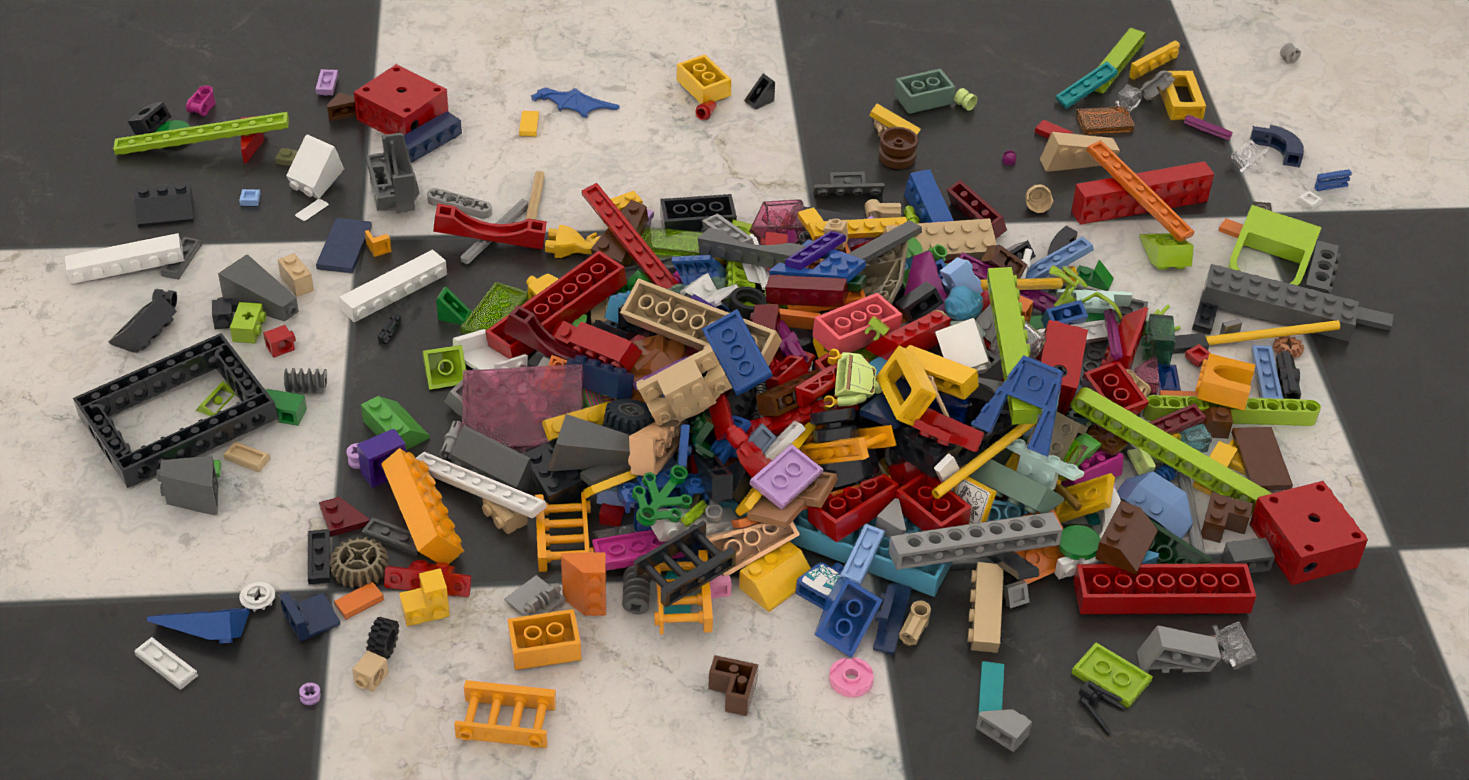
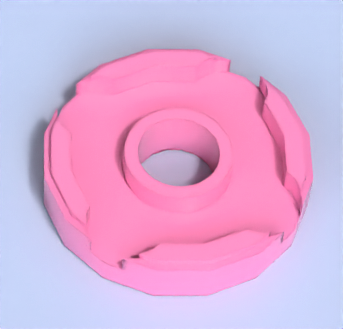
M841 658L834 662L830 668L829 682L831 687L843 696H862L869 692L873 686V670L866 661L859 658ZM853 674L857 678L849 679L846 677V675Z

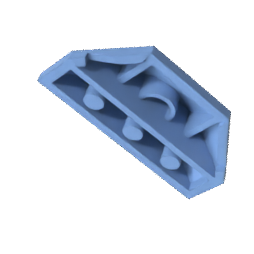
M1153 471L1125 479L1117 490L1121 501L1142 508L1150 519L1183 539L1193 525L1187 493Z

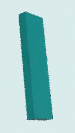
M1106 61L1057 94L1056 100L1065 109H1068L1118 75V70Z

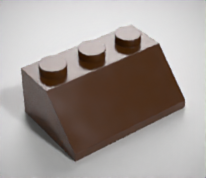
M1120 501L1099 541L1096 554L1097 560L1137 574L1158 531L1142 508Z

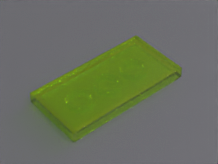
M647 227L641 237L655 254L696 256L700 255L697 238L703 233Z
M495 282L460 327L461 333L469 334L489 329L509 315L517 305H523L528 299V291Z

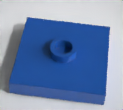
M682 424L677 465L686 468L687 456H691L692 444H688L690 425Z

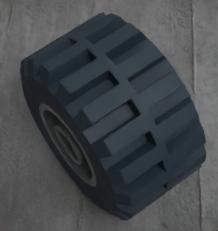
M618 399L607 404L603 426L632 435L656 421L646 403L633 399Z

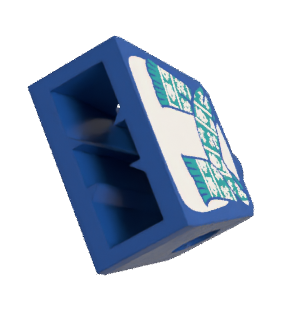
M818 563L797 579L796 594L824 609L827 598L837 579L840 578L844 566L840 563H835L830 567L825 563Z

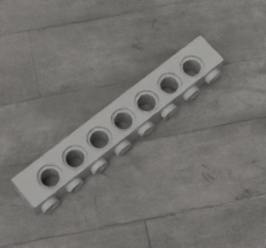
M1049 512L891 536L888 552L896 570L1011 551L1017 552L1056 546L1060 543L1062 528L1054 513Z

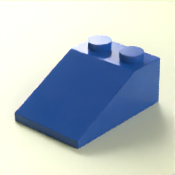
M847 577L838 578L827 598L814 635L852 658L883 600Z

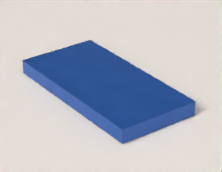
M738 309L702 329L737 396L773 377Z

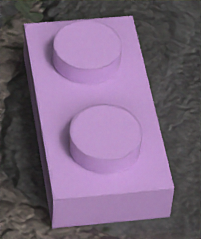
M321 69L316 86V95L328 96L334 94L338 70Z

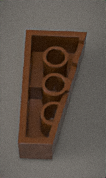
M630 200L621 213L642 237L649 221L647 207L634 200ZM609 228L591 248L592 255L601 251L624 267H627L632 260L630 254Z

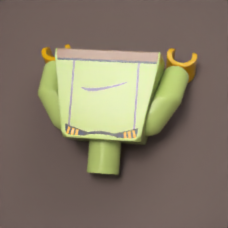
M837 349L829 351V355L835 357H828L827 362L831 365L837 364L834 396L838 397V399H834L829 395L826 396L823 402L830 401L832 404L825 405L824 410L831 411L834 405L839 407L853 406L865 402L874 393H881L882 389L878 381L875 380V367L871 366L861 354L846 352L840 354Z

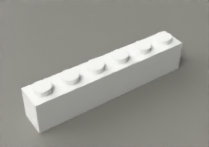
M178 233L65 256L66 272L71 284L184 261L183 247Z
M431 250L340 296L341 311L355 323L446 276V260L434 250Z

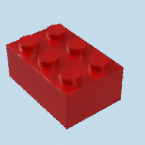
M922 473L896 490L895 499L899 498L902 514L922 531L968 525L972 506L952 490L939 499L935 498L932 490L942 482L935 477H929L925 473Z

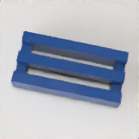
M1350 169L1318 174L1314 188L1316 191L1348 187L1349 183L1347 181H1350L1349 176L1352 175Z

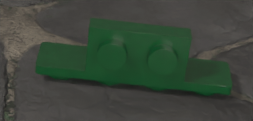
M701 412L700 415L697 414L693 418L691 424L688 423L690 425V440L693 442V446L696 448L695 451L703 457L708 455L713 458L715 454L707 439V435L714 427V424L708 414Z

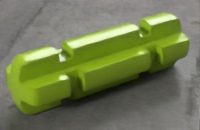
M703 500L698 502L681 518V523H684L685 527H689L706 512L708 504H705Z

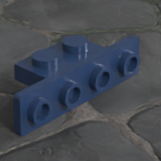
M891 583L890 585L888 584L886 593L882 592L881 599L883 601L880 604L882 608H878L875 616V621L878 622V630L873 645L874 651L894 655L909 602L911 587Z

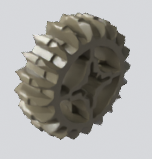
M358 536L356 540L349 538L347 543L341 542L340 547H335L330 557V569L333 578L337 580V583H342L344 587L350 585L352 589L355 586L361 588L366 584H371V582L378 584L379 578H384L385 568L389 563L387 551L383 548L381 542L377 543L375 539L369 541L367 537L359 539Z

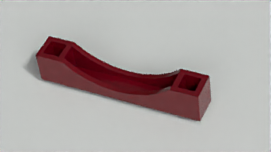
M517 305L509 314L503 332L549 358L553 355L567 360V358H576V355H581L574 351L573 348L555 339L542 326L534 313Z

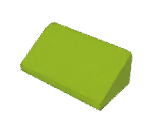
M222 381L199 405L196 411L208 416L215 415L234 397L235 393ZM219 390L231 393L232 395L215 413L205 406ZM216 396L212 402L219 405L223 402V398Z

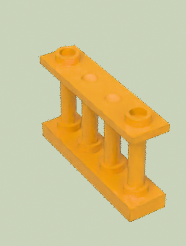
M886 425L858 429L859 437L805 443L801 445L799 450L816 464L864 460L869 457L867 449L896 446L892 426Z
M581 492L582 503L553 505L546 503L547 507L536 515L539 572H547V563H551V560H561V553L594 552L593 547L589 548L587 513H591L590 500L586 501L583 492ZM543 494L535 495V497L544 500ZM582 511L581 519L549 520V518H545V515H549V513ZM583 527V534L558 536L545 534V531H550L549 529ZM584 543L585 549L551 552V550H546V547H550V544Z
M699 550L698 557L702 561L708 560L707 550ZM691 561L677 562L683 570L696 568ZM665 563L654 567L660 574L661 571H672ZM666 579V580H667L668 582H672V581H674V580H676V579ZM710 582L698 588L700 593H697V595L685 596L672 604H697V606H702V610H698V613L663 614L661 587L656 583L658 612H654L655 626L659 625V634H664V623L699 622V624H703L704 633L713 631Z
M465 680L464 696L465 701H468L469 705L465 721L455 720L456 738L524 745L533 748H547V730H542L546 710L555 711V689ZM478 703L492 704L487 724L474 722ZM501 705L514 706L510 726L497 725ZM524 708L537 709L533 729L519 727Z

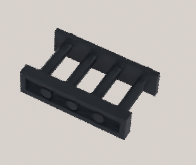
M703 520L647 554L639 556L634 561V575L639 577L646 572L661 587V603L667 608L735 567L736 551L731 547L720 551L706 538V522ZM699 542L713 557L707 561H702L689 546ZM682 552L696 568L685 572L672 556ZM664 562L679 578L668 582L654 567Z

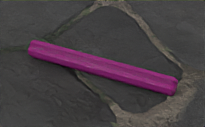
M1109 308L1108 311H1104L1111 357L1114 360H1118V358L1123 356L1115 312Z

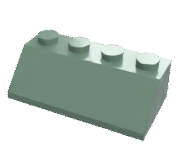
M991 459L969 475L972 479L997 491L996 496L1002 498L1005 495L1009 497L1008 502L1019 506L1020 503L1025 505L1024 510L1034 515L1037 512L1041 514L1050 512L1065 499L1047 486Z

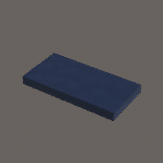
M336 218L317 260L316 269L353 273L366 242L365 231L369 230L370 232L372 222Z
M899 378L895 384L905 401L912 389L907 380ZM883 391L860 409L859 415L884 426L891 425L892 429L895 430L904 423L896 419Z

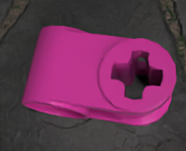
M207 85L199 87L186 103L187 112H195L201 116H206L209 110L216 104L213 88Z

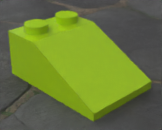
M1170 233L1140 234L1139 238L1150 263L1156 266L1157 269L1167 270L1168 267L1185 269V267L1192 266L1194 245L1184 240L1179 243Z

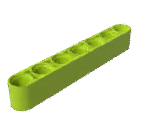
M1130 28L1099 66L1108 61L1118 70L1119 75L1143 45L1146 33ZM1118 75L1094 91L1103 94Z

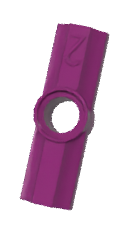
M781 320L779 336L782 342L778 348L779 351L786 357L788 355L804 357L805 362H807V355L801 348L796 334L793 331L791 332L785 322Z

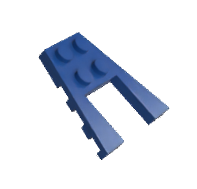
M807 240L802 245L807 246L813 241ZM833 249L821 257V259L825 260L814 269L804 268L798 270L787 267L784 263H778L769 270L770 275L845 278L848 283L866 268V260Z
M1023 355L1007 376L1006 381L995 391L996 394L988 404H985L981 409V413L975 421L971 422V425L992 433L1008 395L1044 410L1027 449L1048 457L1063 371Z

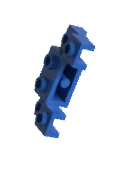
M671 469L659 472L656 475L655 482L659 493L670 480L669 474ZM689 473L685 482L676 485L668 496L680 497L683 494L691 496L693 502V494L702 493L705 501L709 500L699 473ZM642 475L637 476V483H626L617 486V497L619 502H622L626 513H630V504L638 503L632 497V491L635 486L644 487L647 504L650 506L652 503L648 487L642 483Z

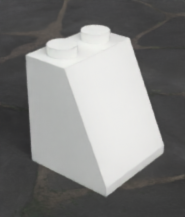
M307 134L286 176L291 188L296 191L300 190L309 197L313 196L319 199L343 172L344 167L334 146Z
M974 318L935 332L944 358L976 369L978 374L985 373L992 367L981 330Z

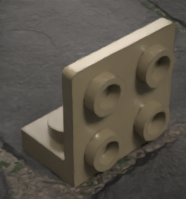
M1056 412L1049 455L1057 456L1063 461L1077 433L1085 435L1088 428ZM1040 415V417H1039V419H1038L1036 425L1034 426V428H1033V430H1032V432H1031V434H1030V436H1029V438H1028V440H1027V443H1028V444H1029V442H1030V440H1031V438H1032V436H1033V433H1034V431H1035V429H1036V427H1037V424H1038V422H1039V420H1040V418H1041V415Z

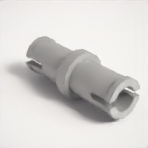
M453 421L449 432L445 434L444 444L439 452L442 458L447 459V456L448 459L451 458L452 449L461 428L464 426L462 422L457 421L456 423V421Z

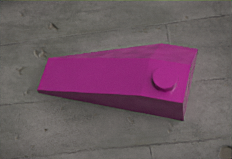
M927 251L914 255L904 296L927 281L936 287L944 302L934 310L946 313L945 300L948 298V295L943 289V282L939 278L938 268L932 252Z

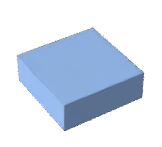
M243 189L239 200L240 206H258L261 197L260 190Z

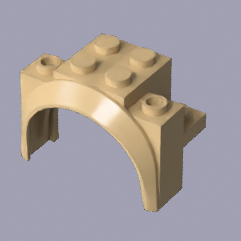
M710 344L704 346L703 350L646 380L641 379L636 382V386L658 426L670 420H679L681 422L703 412L716 403L720 394L732 388ZM708 371L705 378H703L702 373ZM664 394L666 398H662V397H658V396Z

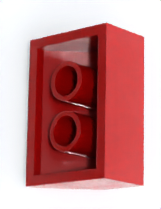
M1119 360L1084 372L1082 388L1087 387L1135 415H1138L1149 404L1147 398Z

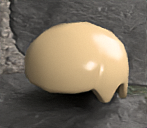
M1042 184L1032 186L1025 195L1027 206L1035 213H1044L1053 204L1051 191Z

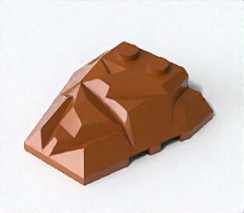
M660 334L634 341L633 343L642 351V354L631 371L626 370V372L634 374L635 382L685 357L688 346L672 339L667 341ZM633 385L632 398L628 399L646 403L639 390H635Z

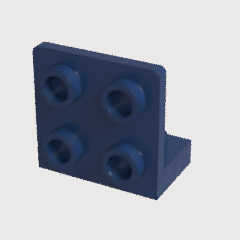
M288 592L279 595L282 612L300 642L341 624L324 593L301 602H297L296 598L292 599Z

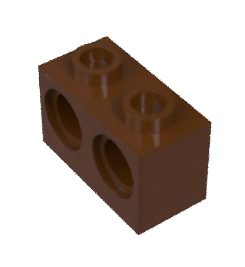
M1001 245L988 246L981 259L982 262L994 268L1012 267L1013 275H1016L1017 279L1021 278L1028 265Z

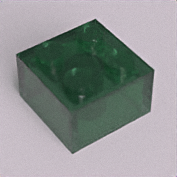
M1150 314L1149 321H1146L1144 326L1146 334L1142 335L1141 347H1144L1142 360H1145L1146 368L1169 370L1176 342L1174 318L1171 315Z

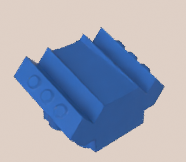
M711 255L672 257V263L680 275L684 286L690 285L692 281L707 273L710 278L718 276L726 280V269L715 258H712Z

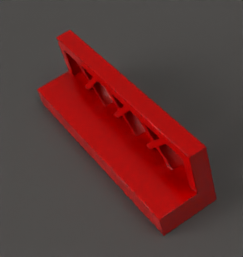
M837 364L827 367L795 387L798 406L804 408L835 388Z

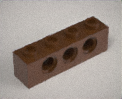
M810 371L756 395L759 414L763 416H779L799 407L797 405L795 387L821 371Z

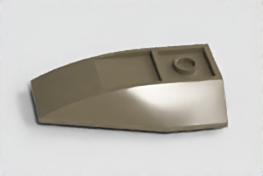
M908 241L866 263V268L859 273V275H866V283L863 286L866 297L879 293L892 304L903 283ZM831 309V310H823V312H822L821 314H825V313H827V312H830V311H832V309Z

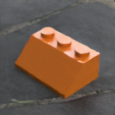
M561 553L563 596L566 598L565 601L584 616L606 615V553Z

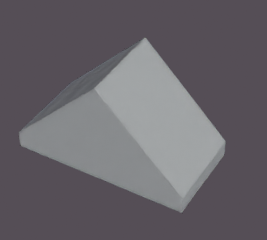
M899 498L894 499L877 515L876 528L884 530L885 536L888 538L906 534Z

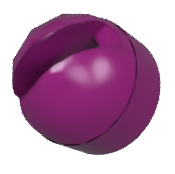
M1012 150L1004 152L1002 162L1006 165L1015 164V152Z

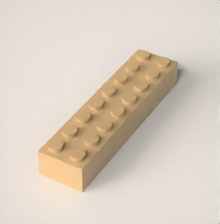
M639 278L620 312L625 320L631 324L700 351L709 344L702 329L729 314ZM743 319L769 366L782 339L777 331Z

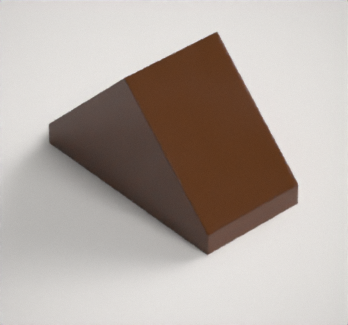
M338 93L327 104L329 121L356 116L354 96Z

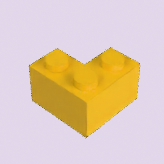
M441 568L419 573L421 588L399 593L400 605L406 626L418 625L450 616L447 587Z

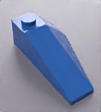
M249 608L211 611L210 613L208 611H200L189 614L154 615L147 617V621L209 640L219 639V643H231L233 638L241 637L249 615Z

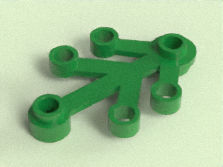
M681 465L672 467L669 474L670 480L660 493L655 482L656 476L651 472L644 474L642 483L648 487L652 500L650 506L645 498V488L642 486H635L633 488L632 497L637 500L640 508L636 513V519L641 525L652 526L657 520L669 519L674 523L680 521L682 516L680 509L672 508L670 511H657L659 507L680 506L682 509L690 508L692 503L691 496L683 494L680 497H668L676 485L685 482L688 475L685 467Z

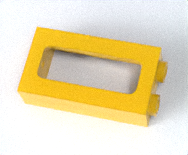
M1168 71L1172 73L1171 76L1174 78L1173 84L1164 91L1160 87L1158 88L1170 120H1185L1187 115L1203 120L1206 104L1193 71ZM1174 86H1187L1193 102H1180Z
M901 346L897 347L876 376L896 419L911 426L914 425L916 419H920L937 396L917 355ZM903 373L912 389L905 401L895 384Z

